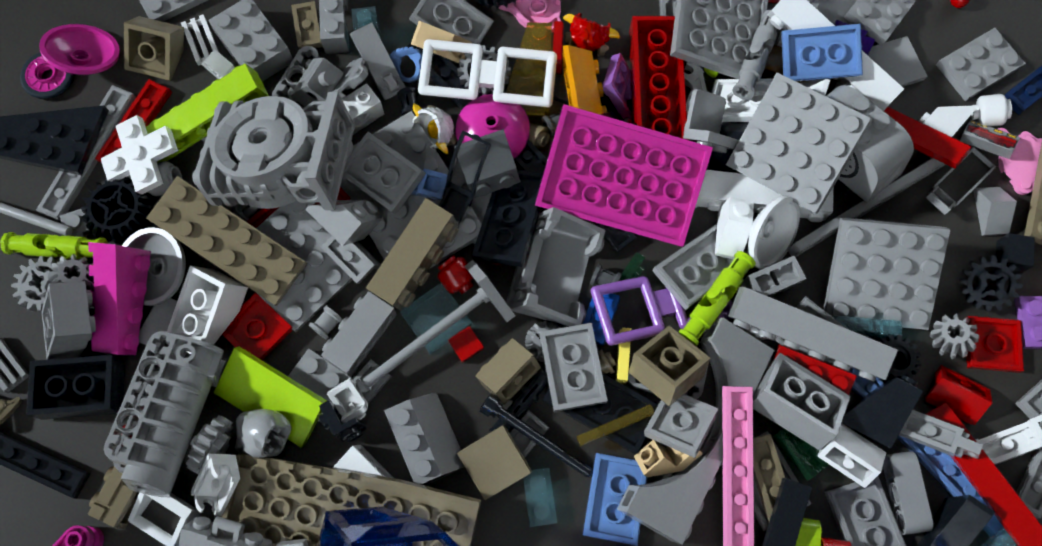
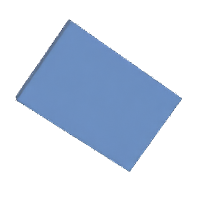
M861 24L784 30L781 32L783 76L797 82L863 75Z
M600 453L595 454L583 536L638 546L641 523L617 510L629 485L647 484V477L644 476L636 460Z

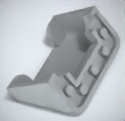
M555 207L540 212L524 266H516L506 301L510 309L516 313L566 326L581 325L585 320L586 310L584 304L578 302L589 257L599 253L604 247L605 229Z

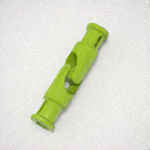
M14 232L4 233L0 241L1 250L7 255L23 253L26 256L54 258L63 256L71 259L72 254L76 255V259H81L84 256L85 258H93V252L88 250V242L108 244L105 238L89 240L82 236L34 233L16 235Z
M737 251L734 254V260L728 268L722 270L711 288L690 314L691 319L678 333L697 346L699 344L698 340L704 331L711 328L729 300L744 282L743 277L749 269L756 265L755 260L745 252Z

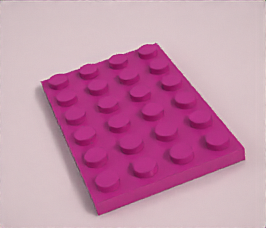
M563 104L535 206L546 209L555 207L578 218L683 247L713 147Z

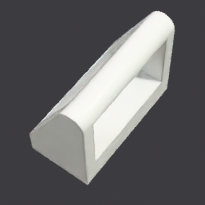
M139 493L128 522L165 546H178L181 528L192 518L198 517L200 512L173 493L169 497H156ZM152 499L181 517L173 536L141 516Z

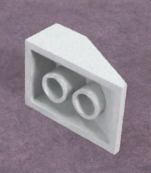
M190 266L167 332L214 345L240 312L248 287L214 269Z

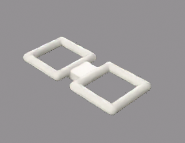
M427 39L424 42L418 92L421 95L475 100L478 97L479 87L494 88L493 100L498 103L551 107L553 104L557 54L553 51L500 47L498 49L497 61L482 60L483 47L480 44ZM433 50L473 54L469 89L429 85ZM507 57L547 61L543 97L503 93Z

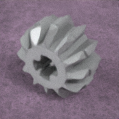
M74 254L71 255V260L61 256V264L52 263L51 269L53 271L48 273V279L52 281L51 283L85 281L86 290L93 291L94 284L92 282H94V276H89V265L91 264H87L85 256L79 261Z
M956 313L951 320L947 315H944L941 320L942 322L936 321L934 323V330L931 331L930 337L934 339L932 342L933 348H941L939 352L941 356L948 352L951 359H955L957 353L964 358L967 356L968 351H975V343L979 341V335L975 333L977 331L976 325H968V317L959 320V316Z

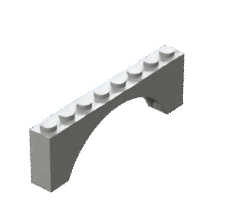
M723 317L716 319L711 328L706 329L700 341L707 356L711 358L710 363L716 386L715 407L718 408V415L700 448L703 454L683 471L676 472L665 479L649 484L629 485L617 508L620 512L666 539L682 545L690 536L693 521L696 515L702 511L704 506L703 500L708 490L715 484V475L723 464L722 386L753 387L754 395L763 373L771 365V357L774 349Z

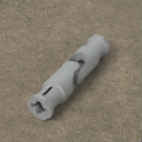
M766 10L761 16L762 23L755 31L751 47L739 71V81L732 89L733 94L740 99L749 100L754 96L755 85L761 79L769 54L777 38V28L770 23L769 20L771 18L767 15L771 10Z

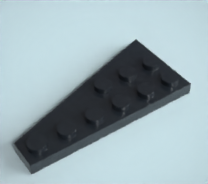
M102 105L0 116V159L82 176L109 110Z

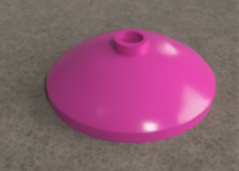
M68 24L55 27L47 31L39 43L40 53L48 64L60 71L74 75H93L106 71L116 64L120 55L119 44L112 35L97 27L83 24Z
M493 94L482 95L470 101L460 112L456 122L457 141L462 130L482 137L504 129L514 159L523 151L530 135L529 119L521 105L498 103L493 100ZM490 120L496 121L494 125L487 124ZM465 135L462 143L473 139Z

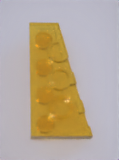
M528 22L520 48L551 51L552 23ZM517 58L506 93L543 97L547 61ZM521 105L527 115L550 114V107Z

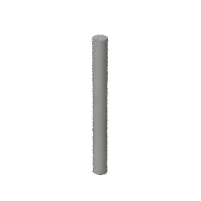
M0 202V213L64 236H71L73 233V228Z

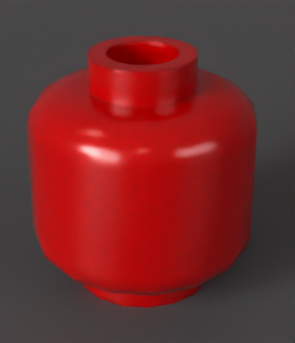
M453 255L438 267L440 271L437 274V278L451 294L459 291L462 295L474 286L471 282L474 278L465 268V265L468 263L463 257L456 258Z

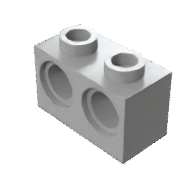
M794 255L748 275L743 279L744 282L741 286L772 297L798 285L806 277Z

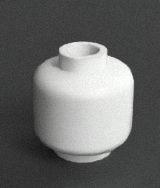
M1002 94L982 95L977 99L976 105H972L976 108L971 114L972 120L977 119V122L983 126H1002L1012 116L1011 100L1006 99Z

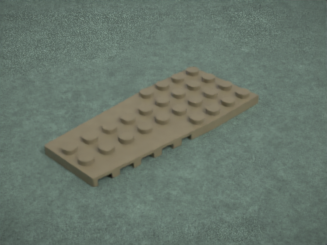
M244 453L236 455L240 480L222 514V518L244 524L243 534L251 532L260 533L263 538L272 540V546H276L280 541L307 539L308 546L472 545L481 505L480 499L401 479L268 457L253 458Z

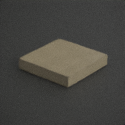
M504 424L457 452L484 500H487L532 472Z

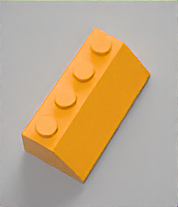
M570 45L563 46L562 66L569 106L600 115L606 113V106H601L600 97H603L602 83H597L596 74H599L598 60H593L592 51Z

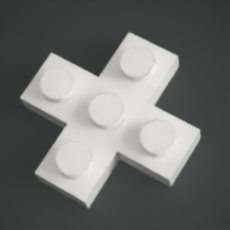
M138 115L116 125L122 148L101 158L107 181L113 182L115 179L119 181L131 175L135 192L141 195L162 185L163 181L157 161L178 151L172 130L164 126L148 134L143 118Z

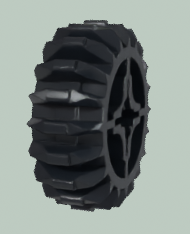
M129 177L119 181L115 179L113 182L107 181V178H105V184L103 185L96 182L97 189L95 191L88 189L91 196L83 198L87 205L81 207L82 212L85 214L81 218L86 223V228L95 237L105 238L109 243L114 241L120 244L122 238L126 241L138 230L145 229L147 226L144 223L149 221L146 218L153 209L151 206L153 200L149 196V192L142 195L135 192L132 179ZM132 195L135 201L134 209L130 208V198ZM102 210L105 211L104 224L102 223L101 219Z

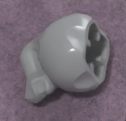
M256 409L239 414L236 418L237 439L235 451L238 454L247 453L253 458H271L279 455L283 451L291 432L290 421L283 414L270 409Z

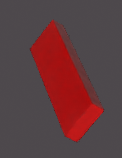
M148 79L118 124L138 115L143 118L145 126L150 125L172 94L171 90ZM116 128L95 157L101 164V158L122 148Z
M887 107L884 110L886 114L905 128L912 139L914 149L954 169L958 167L970 152L971 146L892 108Z

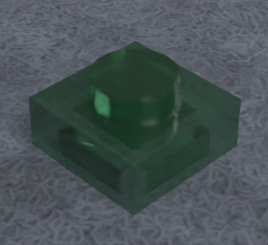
M636 252L624 269L620 280L640 277L645 269L642 266L645 257Z

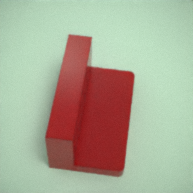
M942 365L935 372V385L925 397V401L935 407L947 403L959 419L971 425H975L993 403L989 388Z

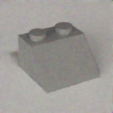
M337 200L334 210H324L320 203L308 205L305 209L342 246L364 240L383 218L378 213V208L372 202L366 200Z

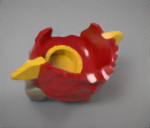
M582 13L565 15L563 19L570 23V32L565 33V41L570 46L576 44L578 48L589 51L597 50V56H604L605 52L609 50V46L606 43L609 42L610 38H620L618 31L611 28V23L609 22L607 26H603L587 18H581Z

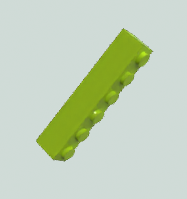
M245 63L237 66L229 74L213 81L210 86L201 92L193 94L190 99L181 105L173 107L170 112L153 120L150 125L146 126L148 134L164 126L170 128L178 149L177 152L157 161V163L172 159L206 137L214 117V110L219 102L227 101L232 105L235 101H243L245 103L252 99L269 96L258 73Z

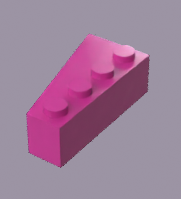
M88 242V250L93 252V264L89 265V276H94L92 304L95 307V314L93 316L96 325L95 332H92V351L117 355H136L139 345L140 325L143 318L142 311L147 290L146 283L151 251L115 244Z

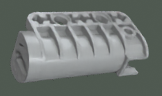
M166 331L156 332L149 338L104 445L105 455L113 462L115 468L122 473L121 479L130 490L156 497L170 496L211 386L217 387L226 360H222L224 350L201 340ZM163 339H166V342L169 346H163L162 349L158 351V347L155 343H161ZM151 364L147 375H145V367ZM135 393H139L137 398L134 396ZM127 416H129V419H128V421H127V424H126L125 428H123V427H122V422H123L124 418H126ZM113 446H117L115 452L111 449Z

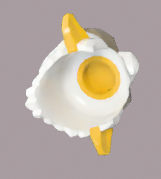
M414 103L412 108L416 116L413 118V123L419 122L421 124V127L433 144L429 147L439 148L445 154H449L447 146L455 145L458 142L453 131L454 124L451 116L434 105H428L427 108L422 109Z

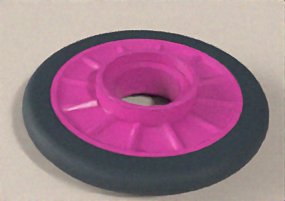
M39 52L30 57L23 65L20 73V82L23 89L29 95L40 99H48L62 94L70 86L74 74L65 73L54 68L43 59ZM53 70L50 78L42 79V74L45 71Z

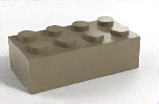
M425 198L366 289L400 311L404 307L408 308L415 299L413 293L419 285L423 286L430 275L428 270L432 264H437L444 254L442 249L447 242L451 243L456 237L459 230L457 229L458 224L454 216Z

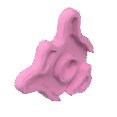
M516 0V4L509 3L507 8L504 5L499 7L500 10L513 14L523 27L533 31L554 32V21H561L560 0Z
M998 128V130L1009 133L1005 128ZM1024 131L1018 136L1020 139L1010 159L998 157L1000 172H1005L1011 179L1009 182L1013 185L1014 191L1019 195H1027L1033 190L1042 138L1038 139L1028 131Z

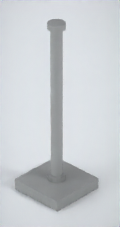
M473 260L465 265V268L480 288L476 290L478 293L365 378L357 379L356 384L364 394L370 391V386L481 303L490 301L506 322L515 317V314L491 281Z

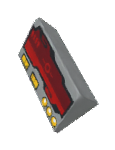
M970 120L960 141L1010 159L1020 137Z

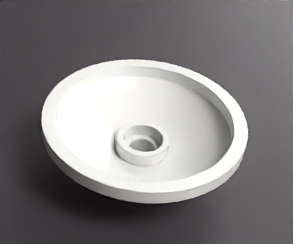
M782 196L773 200L754 220L749 233L748 243L749 256L756 262L754 267L762 270L778 263L790 249L800 221L799 204L793 202V198Z

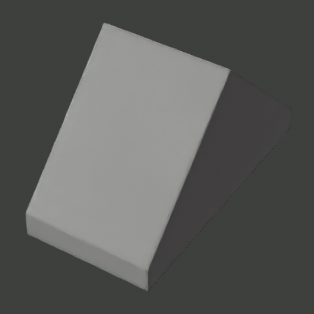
M1001 187L975 188L973 192L982 236L1007 235L1010 232L1017 201Z

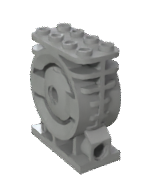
M328 92L326 101H313L303 109L293 100L279 96L260 97L245 103L243 101H235L232 105L227 101H221L214 110L212 123L208 128L204 146L200 151L196 170L193 172V182L212 206H221L223 202L227 206H235L239 202L241 205L270 209L286 206L298 201L299 203L320 202L324 210H334L355 125L339 92Z

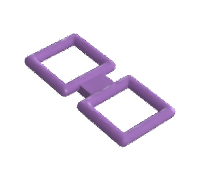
M645 276L597 285L591 288V295L606 342L609 345H617L656 336L665 329L662 320L665 317L675 315L681 329L691 319L687 318L684 308L667 288L653 291L649 279ZM641 288L653 326L615 334L603 295ZM731 299L718 318L733 319L728 317L732 307Z

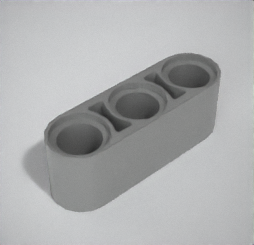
M913 451L886 454L883 470L893 513L901 534L908 535L932 531V514L916 454Z

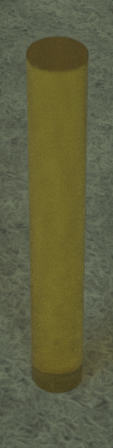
M649 404L576 436L577 441L581 447L653 415L654 410Z

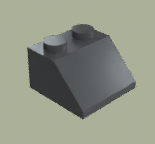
M504 129L480 137L482 140L490 143L491 147L479 177L475 198L486 196L491 192L502 188H509L514 184L520 183ZM474 139L461 143L457 155L470 192L472 191L478 166L486 148V145Z

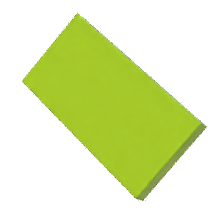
M240 346L233 349L214 391L216 395L243 412L256 409H270L283 414L290 421L291 425L288 440L300 448L306 445L319 419V415L322 413L319 405L327 402L324 398Z

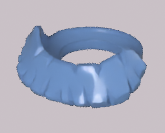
M402 47L401 49L394 50L389 55L402 81L411 83L420 78L423 53L419 49ZM404 56H409L416 66L415 74L410 78L405 77L400 70Z

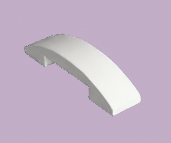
M1042 415L1029 419L1023 424L980 440H975L977 443L983 444L982 449L994 465L1008 461L1042 447Z

